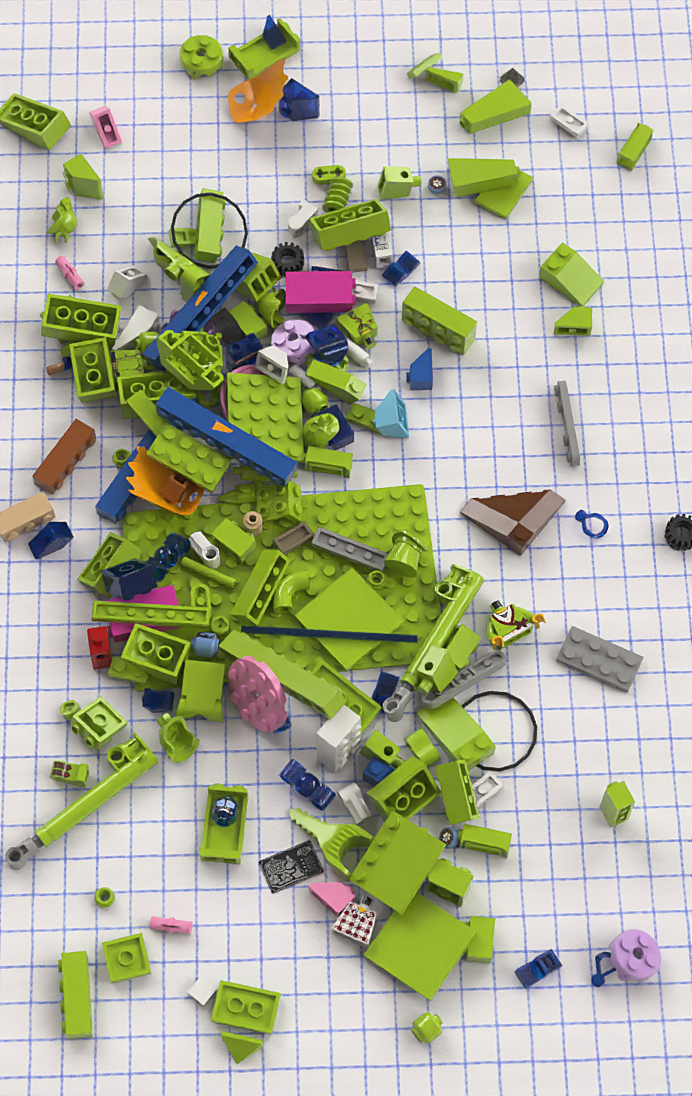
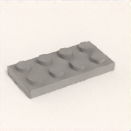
M572 626L556 661L628 693L644 657Z

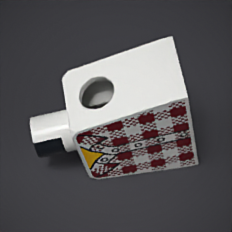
M363 896L359 905L350 902L334 924L332 934L368 949L376 921V913L370 910L374 900Z

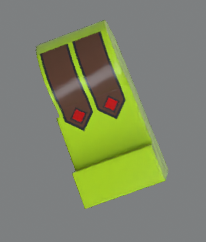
M57 760L53 762L50 778L66 784L86 787L90 769L88 764L80 763L78 765Z

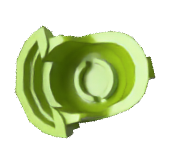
M65 197L56 206V211L52 215L55 223L46 232V234H56L55 242H58L59 236H63L65 238L64 243H67L69 234L77 226V218L73 211L71 200Z
M275 287L272 288V292H267L257 302L259 314L265 319L270 328L274 330L284 322V318L279 315V312L286 302V291L283 288L276 291Z
M326 413L308 420L303 426V446L307 450L308 446L327 448L328 441L335 437L339 431L337 418L332 414Z
M166 713L156 719L161 727L159 730V742L165 749L169 759L175 763L186 761L194 754L200 739L195 738L194 734L187 729L185 719L182 716H176L171 719L170 715Z

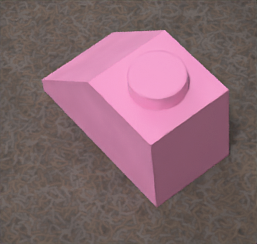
M103 106L89 112L95 130L105 148L122 142L108 107Z
M341 882L311 883L309 885V892L338 918L350 902H355V891L347 884L344 886Z

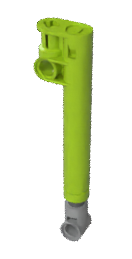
M452 564L448 577L436 584L435 591L438 599L446 607L400 680L402 685L398 686L391 698L386 699L383 703V709L391 722H398L403 718L404 709L412 698V691H417V687L422 681L417 673L418 667L432 644L444 648L484 583V578L480 574L457 564Z
M136 732L132 734L133 737L126 743H121L108 750L107 758L109 765L114 770L113 773L46 822L43 827L34 831V837H28L16 847H11L6 851L5 858L10 868L14 870L23 868L26 861L40 852L39 848L43 845L47 848L53 841H56L159 763L156 756ZM115 755L122 756L118 761L112 760V757ZM14 855H20V856H21L18 861H16V862H12V861H11L12 856H14Z

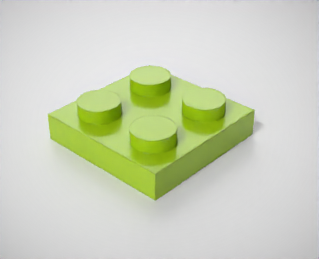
M142 933L102 943L111 984L152 974Z

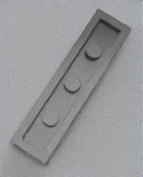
M318 527L311 542V546L374 571H384L386 565L383 561L389 555L321 527Z

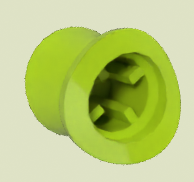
M396 530L392 536L393 548L383 562L389 569L402 576L415 577L417 575L419 557L422 551L428 550V547L411 533L405 530Z

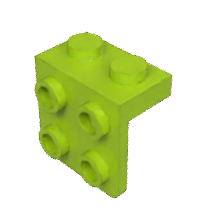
M289 481L286 487L273 483L258 488L256 490L257 513L261 515L262 523L283 517L294 523L301 522L302 491L300 486Z

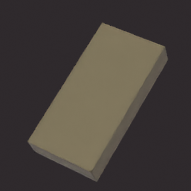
M358 240L345 246L349 271H352V273L367 271L364 241Z
M303 521L272 541L277 550L286 556L313 540L315 535L307 523Z

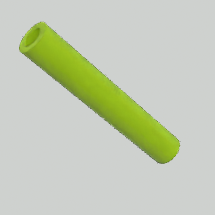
M186 556L182 559V566L232 589L237 582L236 579Z

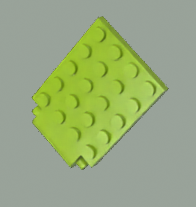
M227 373V421L298 463L304 462L301 378L286 377L285 383L281 384L268 375ZM240 464V467H233V474H240V480L271 482L268 477L258 475L249 466L245 467ZM298 471L292 477L297 478Z

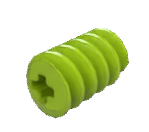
M340 176L333 177L322 206L325 213L345 208L351 188L353 187L352 181Z

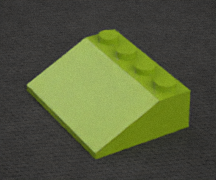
M392 810L349 880L403 915L446 844Z

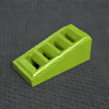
M430 67L426 69V81L458 93L463 83V73Z

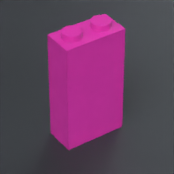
M352 271L286 272V313L349 312L352 310V305H356V294H352V289H356V278H352Z
M174 585L106 600L110 602L179 606ZM110 622V625L107 626L109 637H113L115 643L126 641L129 639L135 624ZM140 624L160 632L181 628L179 626Z

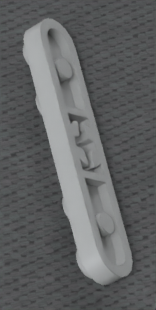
M565 380L558 381L557 385H554V393L559 398V402H557L558 413L562 414L565 431L563 443L564 446L568 447V452H566L567 463H571V466H580V454L567 383Z
M501 651L490 652L458 671L455 678L442 692L438 693L430 690L427 695L422 694L423 706L428 709H434L502 669L506 665L505 654Z

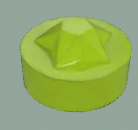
M224 616L214 617L210 623L212 633L217 636L226 635L230 630L229 620Z
M68 700L60 707V713L66 720H71L72 716L81 710L75 700Z

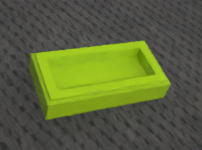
M440 53L430 55L408 71L407 76L409 79L417 77L443 57Z

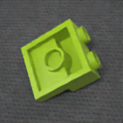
M100 696L72 716L70 728L75 735L80 734L84 738L88 748H94L98 751L111 741L112 736L125 728L128 722Z

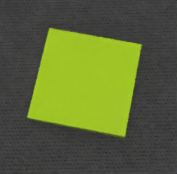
M353 568L348 570L294 615L295 619L346 672L404 624V620Z
M416 892L403 915L396 910L392 913L364 953V957L431 1002L478 933Z

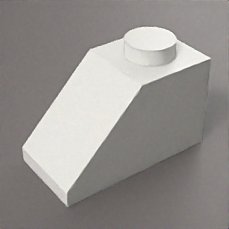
M133 265L115 270L107 290L119 299L131 296L147 277V274Z
M273 345L258 351L255 367L281 384H284L288 371L287 354Z

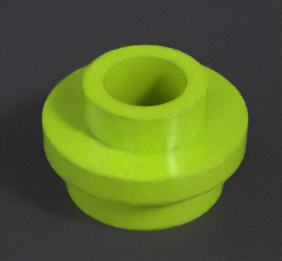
M126 449L116 450L112 457L114 464L118 467H123L131 454ZM125 457V460H119V458Z
M372 571L367 577V583L373 589H381L386 584V576L381 571ZM374 579H379L380 582H379V583H375L373 580H374Z
M102 887L96 891L94 899L99 907L107 908L114 903L115 894L110 888ZM107 895L109 898L107 901H102L101 897Z

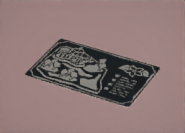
M310 840L259 861L272 893L281 891L324 872Z

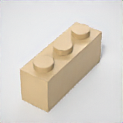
M44 491L0 512V536L4 542L12 541L24 532H31L37 526L47 524L56 517L54 509Z

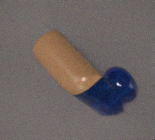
M64 357L62 362L47 366L46 371L48 375L71 369L73 367L72 359Z

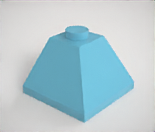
M392 389L375 410V418H373L374 427L385 436L409 438L406 404L395 389Z

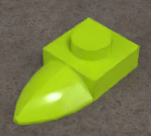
M170 228L169 231H168V233H169V238H170L171 247H172V248H176L175 245H174V243H173V240H172V234H171V228ZM174 228L176 242L179 247H189L190 244H195L196 229Z
M254 484L235 485V490L228 491L218 497L219 501L231 504L256 502Z

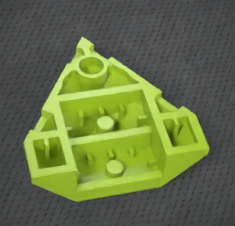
M166 330L156 339L161 364L190 390L215 389L223 381V375L221 374L223 356L222 345H220L222 333L208 335L207 332L182 331L181 333H174L173 330Z

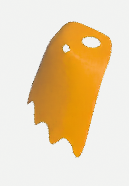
M285 58L278 60L258 76L240 83L229 91V109L231 117L235 122L243 123L258 120L274 111V106L284 95L282 89L289 78L283 72ZM237 93L245 96L244 103L238 104L235 101L234 97Z
M137 446L140 461L128 462L134 471L133 477H126L128 482L134 487V490L128 491L169 513L191 515L200 502L204 488L190 481L176 504L165 499L159 493L173 471L146 456L148 450ZM194 492H198L197 498L190 502V496Z

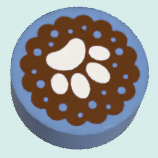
M439 175L432 176L428 181V189L434 194H440L446 189V180Z
M445 827L439 834V840L446 844L445 847L453 848L459 840L458 831L454 828Z

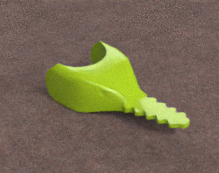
M292 808L289 811L291 821H296V825H302V830H307L308 835L313 834V838L318 840L326 863L336 874L349 882L351 873L342 865L343 857L349 850L355 847L369 848L374 837L357 825L327 824L326 821L321 822L320 818L314 819V815L308 816V812H302L301 808Z

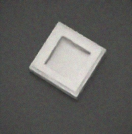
M200 976L188 991V995L205 1006L217 989Z

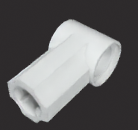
M201 532L193 533L187 540V544L202 559L205 566L212 569L217 568L221 562L218 548L213 546ZM209 556H215L213 559H208Z
M355 782L337 792L342 805L345 808L347 807L357 825L364 824L372 818V814L363 801L362 793Z

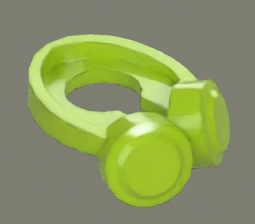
M217 388L213 389L210 402L202 394L203 390H197V404L204 408L215 407L219 404Z

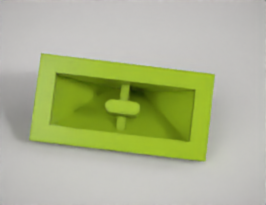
M225 1031L221 1033L223 1042L237 1064L263 1048V1040Z

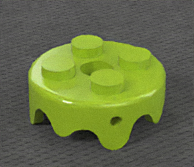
M196 35L190 37L182 44L179 52L181 67L193 79H198L202 74L212 76L218 69L223 68V49L221 44L213 37ZM199 52L206 53L204 56L197 55Z

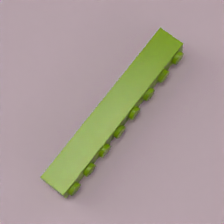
M233 630L218 645L224 656L232 662L244 656H252L259 663L264 662L276 675L286 694L330 720L346 703L343 691L338 686H331L322 677L320 679L317 678L312 671L308 669L305 671L296 662L291 663L284 655L281 654L279 656L272 648H265L258 640L255 639L253 641L244 632L239 633Z

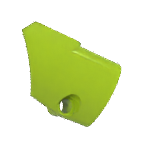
M149 237L148 240L154 247L155 263L164 269L165 274L171 280L177 281L180 278V294L182 295V300L187 303L210 274L157 237Z

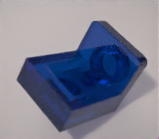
M145 688L142 706L151 713L173 711L175 693L172 690L153 691L150 688Z

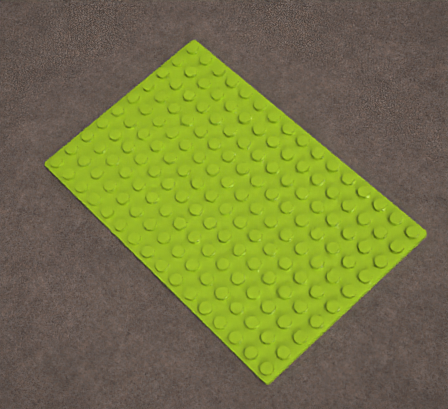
M422 484L301 495L302 521L294 523L283 517L263 523L262 532L255 536L256 548L242 564L214 544L211 534L225 518L237 522L241 527L240 529L244 531L243 518L248 512H257V502L198 505L191 515H176L163 509L126 512L125 517L122 519L123 536L143 551L139 561L129 571L127 577L128 595L174 585L178 605L191 606V588L198 583L205 584L210 590L212 610L210 623L216 616H224L230 622L229 632L224 636H217V639H220V643L233 630H236L239 633H246L253 641L255 639L258 640L265 648H272L279 656L281 654L284 655L291 663H298L305 671L307 669L312 671L322 659L337 672H344L345 670L295 619L294 615L351 568L366 582L368 575L374 570L311 546V540L286 555L291 561L281 579L288 574L308 570L310 589L300 590L293 594V610L284 614L275 613L273 611L272 596L257 626L242 625L230 613L263 549L277 550L272 540L303 521L307 523L314 535L318 527H321L388 554L393 548V533L396 530H405L428 547V550L422 551L419 557L417 575L415 577L402 576L385 566L383 573L386 576V584L381 589H374L404 620V624L348 671L410 665L441 615L440 601L435 591L437 579L424 486ZM201 532L213 546L218 548L221 562L214 570L236 579L237 582L233 589L181 565L184 556L204 565L202 559L187 544V540L193 533ZM209 556L208 559H213L215 556ZM374 579V580H373L375 583H379V582H380L379 579ZM199 593L197 596H198V597H203L204 594H203V593ZM210 626L209 628L181 627L164 631L163 633L191 642L192 637H196L198 632L212 633ZM220 648L218 655L215 654L213 658L198 657L194 654V649H191L188 660L225 664L224 684L229 683L228 671L233 662L224 656ZM184 670L177 685L158 679L150 674L146 686L135 683L136 691L145 692L182 688Z

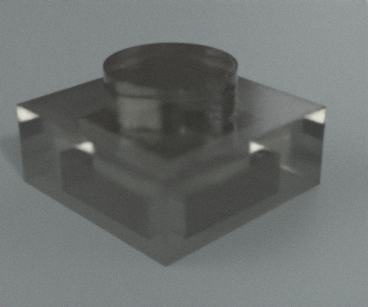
M513 67L500 77L502 84L510 79L516 87L523 84L525 80Z

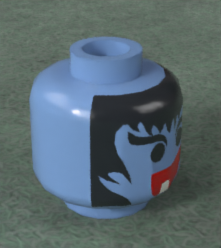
M198 632L196 637H192L191 649H194V654L198 657L213 658L215 654L218 655L219 653L218 645L220 644V639H217V635L214 633Z

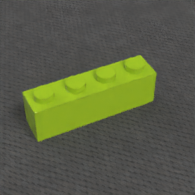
M202 188L201 193L212 192L224 196L222 191ZM214 196L198 198L194 248L195 260L215 263L217 258L221 257L222 246H220V241H222L224 233L221 230V226H223L225 215H222V210L225 209L226 200Z
M263 549L230 615L242 625L257 626L291 560L279 550Z
M86 951L61 953L62 960H58V970L62 972L63 980H59L60 993H64V1000L60 1001L61 1013H65V1021H62V1034H66L68 1040L93 1037L88 954Z

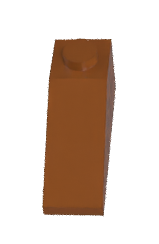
M173 471L159 494L176 504L190 483V480Z

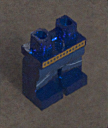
M250 333L242 340L235 341L225 348L226 368L230 373L239 367L256 364L258 351L264 349L255 333Z

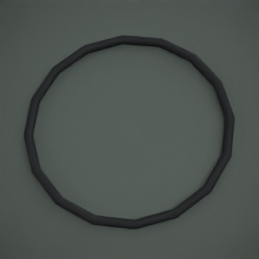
M212 192L195 194L184 200L174 212L171 223L172 240L178 252L197 266L207 269L217 268L219 264L205 265L193 261L182 252L176 242L174 231L176 217L186 203L197 197L214 196L226 200L236 208L243 220L245 234L242 248H245L248 236L246 218L238 205L226 196Z
M487 691L474 695L462 707L465 708L476 698L490 694L504 695L519 702L526 709L534 726L533 742L526 755L515 764L501 768L485 767L481 764L476 765V767L482 770L501 772L517 767L530 756L537 741V724L533 712L520 698L508 692Z

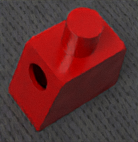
M107 627L87 629L93 670L109 668L112 663ZM98 655H105L103 658H97Z

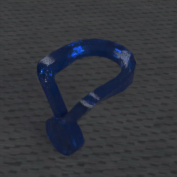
M581 509L575 515V519L582 523V529L586 535L598 539L607 533L609 528L608 521L599 513L587 514L586 511ZM595 517L603 521L604 527L602 531L598 534L592 533L587 529L585 519Z
M601 952L595 957L597 973L591 978V982L595 987L603 986L605 984L604 977L616 971L615 968H612L603 974L601 973L600 961L604 957L610 958V952Z

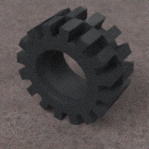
M285 242L284 246L280 243L279 248L277 246L274 248L271 259L281 277L283 274L286 277V272H299V270H303L304 253L302 248L299 249V245L294 247V243L291 242L288 245V242ZM292 256L295 261L291 264H285L281 262V258Z
M677 514L675 518L671 517L670 521H668L664 537L667 538V544L671 543V548L676 546L678 551L680 548H682V551H686L687 548L689 550L692 549L691 515L687 518L685 517L686 514H682L681 517ZM678 527H685L689 530L690 535L686 538H681L676 535L675 530Z

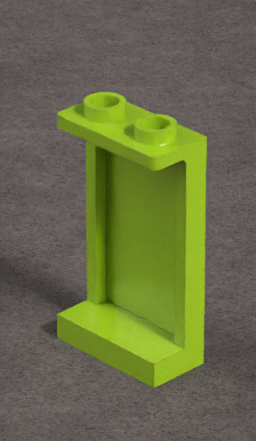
M278 18L276 26L238 49L235 45L228 47L229 59L244 77L249 80L264 72L282 58L286 60L299 52L301 41L299 36L290 30L288 23Z
M223 784L208 786L202 847H200L199 855L200 861L241 864L248 804V789H245V787L235 785L232 788L225 787ZM221 798H224L223 800L226 801L233 800L238 808L230 809L228 814L226 811H219L220 807H216L214 802ZM214 808L219 811V819L216 818ZM234 813H237V815H235L234 820L230 821Z

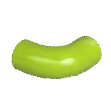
M308 570L288 574L280 580L273 594V611L275 613L284 614L293 610V594L300 590L310 589Z

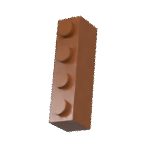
M75 419L32 475L34 484L52 495L56 490H60L67 475L70 476L73 473L77 462L82 461L86 450L95 444V429Z

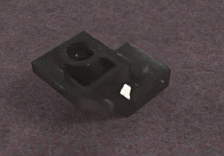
M225 307L210 318L211 322L222 333L223 342L233 353L248 344V340L238 322Z

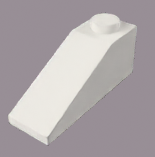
M139 305L112 350H132L135 348V339L138 338L141 332H157L161 325L159 314Z

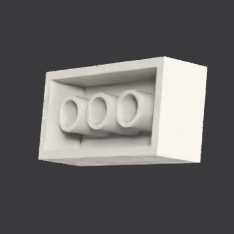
M344 705L316 733L317 759L335 773L339 769L342 770L347 765L349 756L351 754L355 755L361 747V717Z

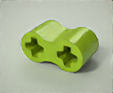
M422 728L404 738V742L415 758L425 763L426 767L441 759L439 752Z

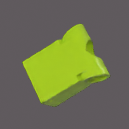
M251 252L258 263L234 291L257 302L282 277L272 259Z
M185 660L182 695L175 717L182 716L183 718L191 719L201 715L208 721L224 722L221 702L226 669L225 664Z

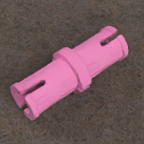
M65 256L58 257L55 260V264L63 272V277L69 280L75 290L82 288L84 281L76 273V268L69 264Z
M154 916L150 920V929L164 930L171 934L173 932L191 934L192 921L175 920L174 917L166 919Z

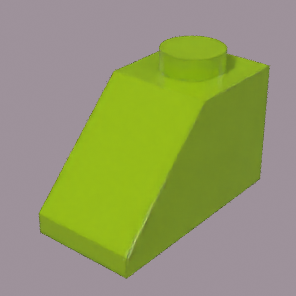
M585 306L573 307L555 322L554 334L590 336L592 330V308Z

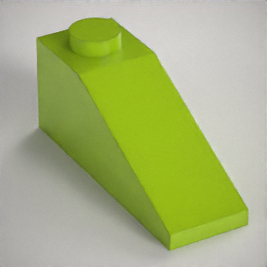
M315 359L311 361L305 373L306 377L349 405L360 400L367 386L366 383L354 375Z

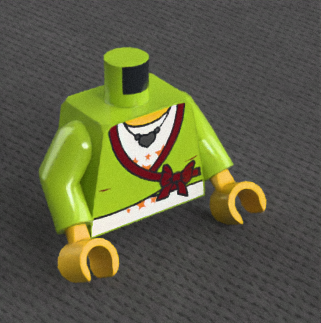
M497 600L490 605L494 614L490 615L489 622L486 625V638L492 644L494 651L497 650L496 646H499L500 650L531 634L533 624L539 629V623H546L541 613L534 614L521 607H516L514 604L504 608L501 602Z

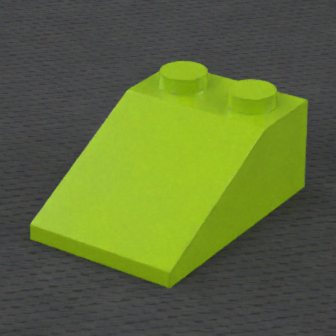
M563 242L540 267L539 278L579 306H584L604 283V280L575 250Z
M106 337L69 344L77 396L80 402L86 403L117 397L116 381Z
M135 623L121 659L158 679L177 685L185 667V660H188L191 653V642Z

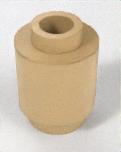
M252 511L245 514L243 518L244 531L250 532L254 537L262 532L263 523L259 513Z

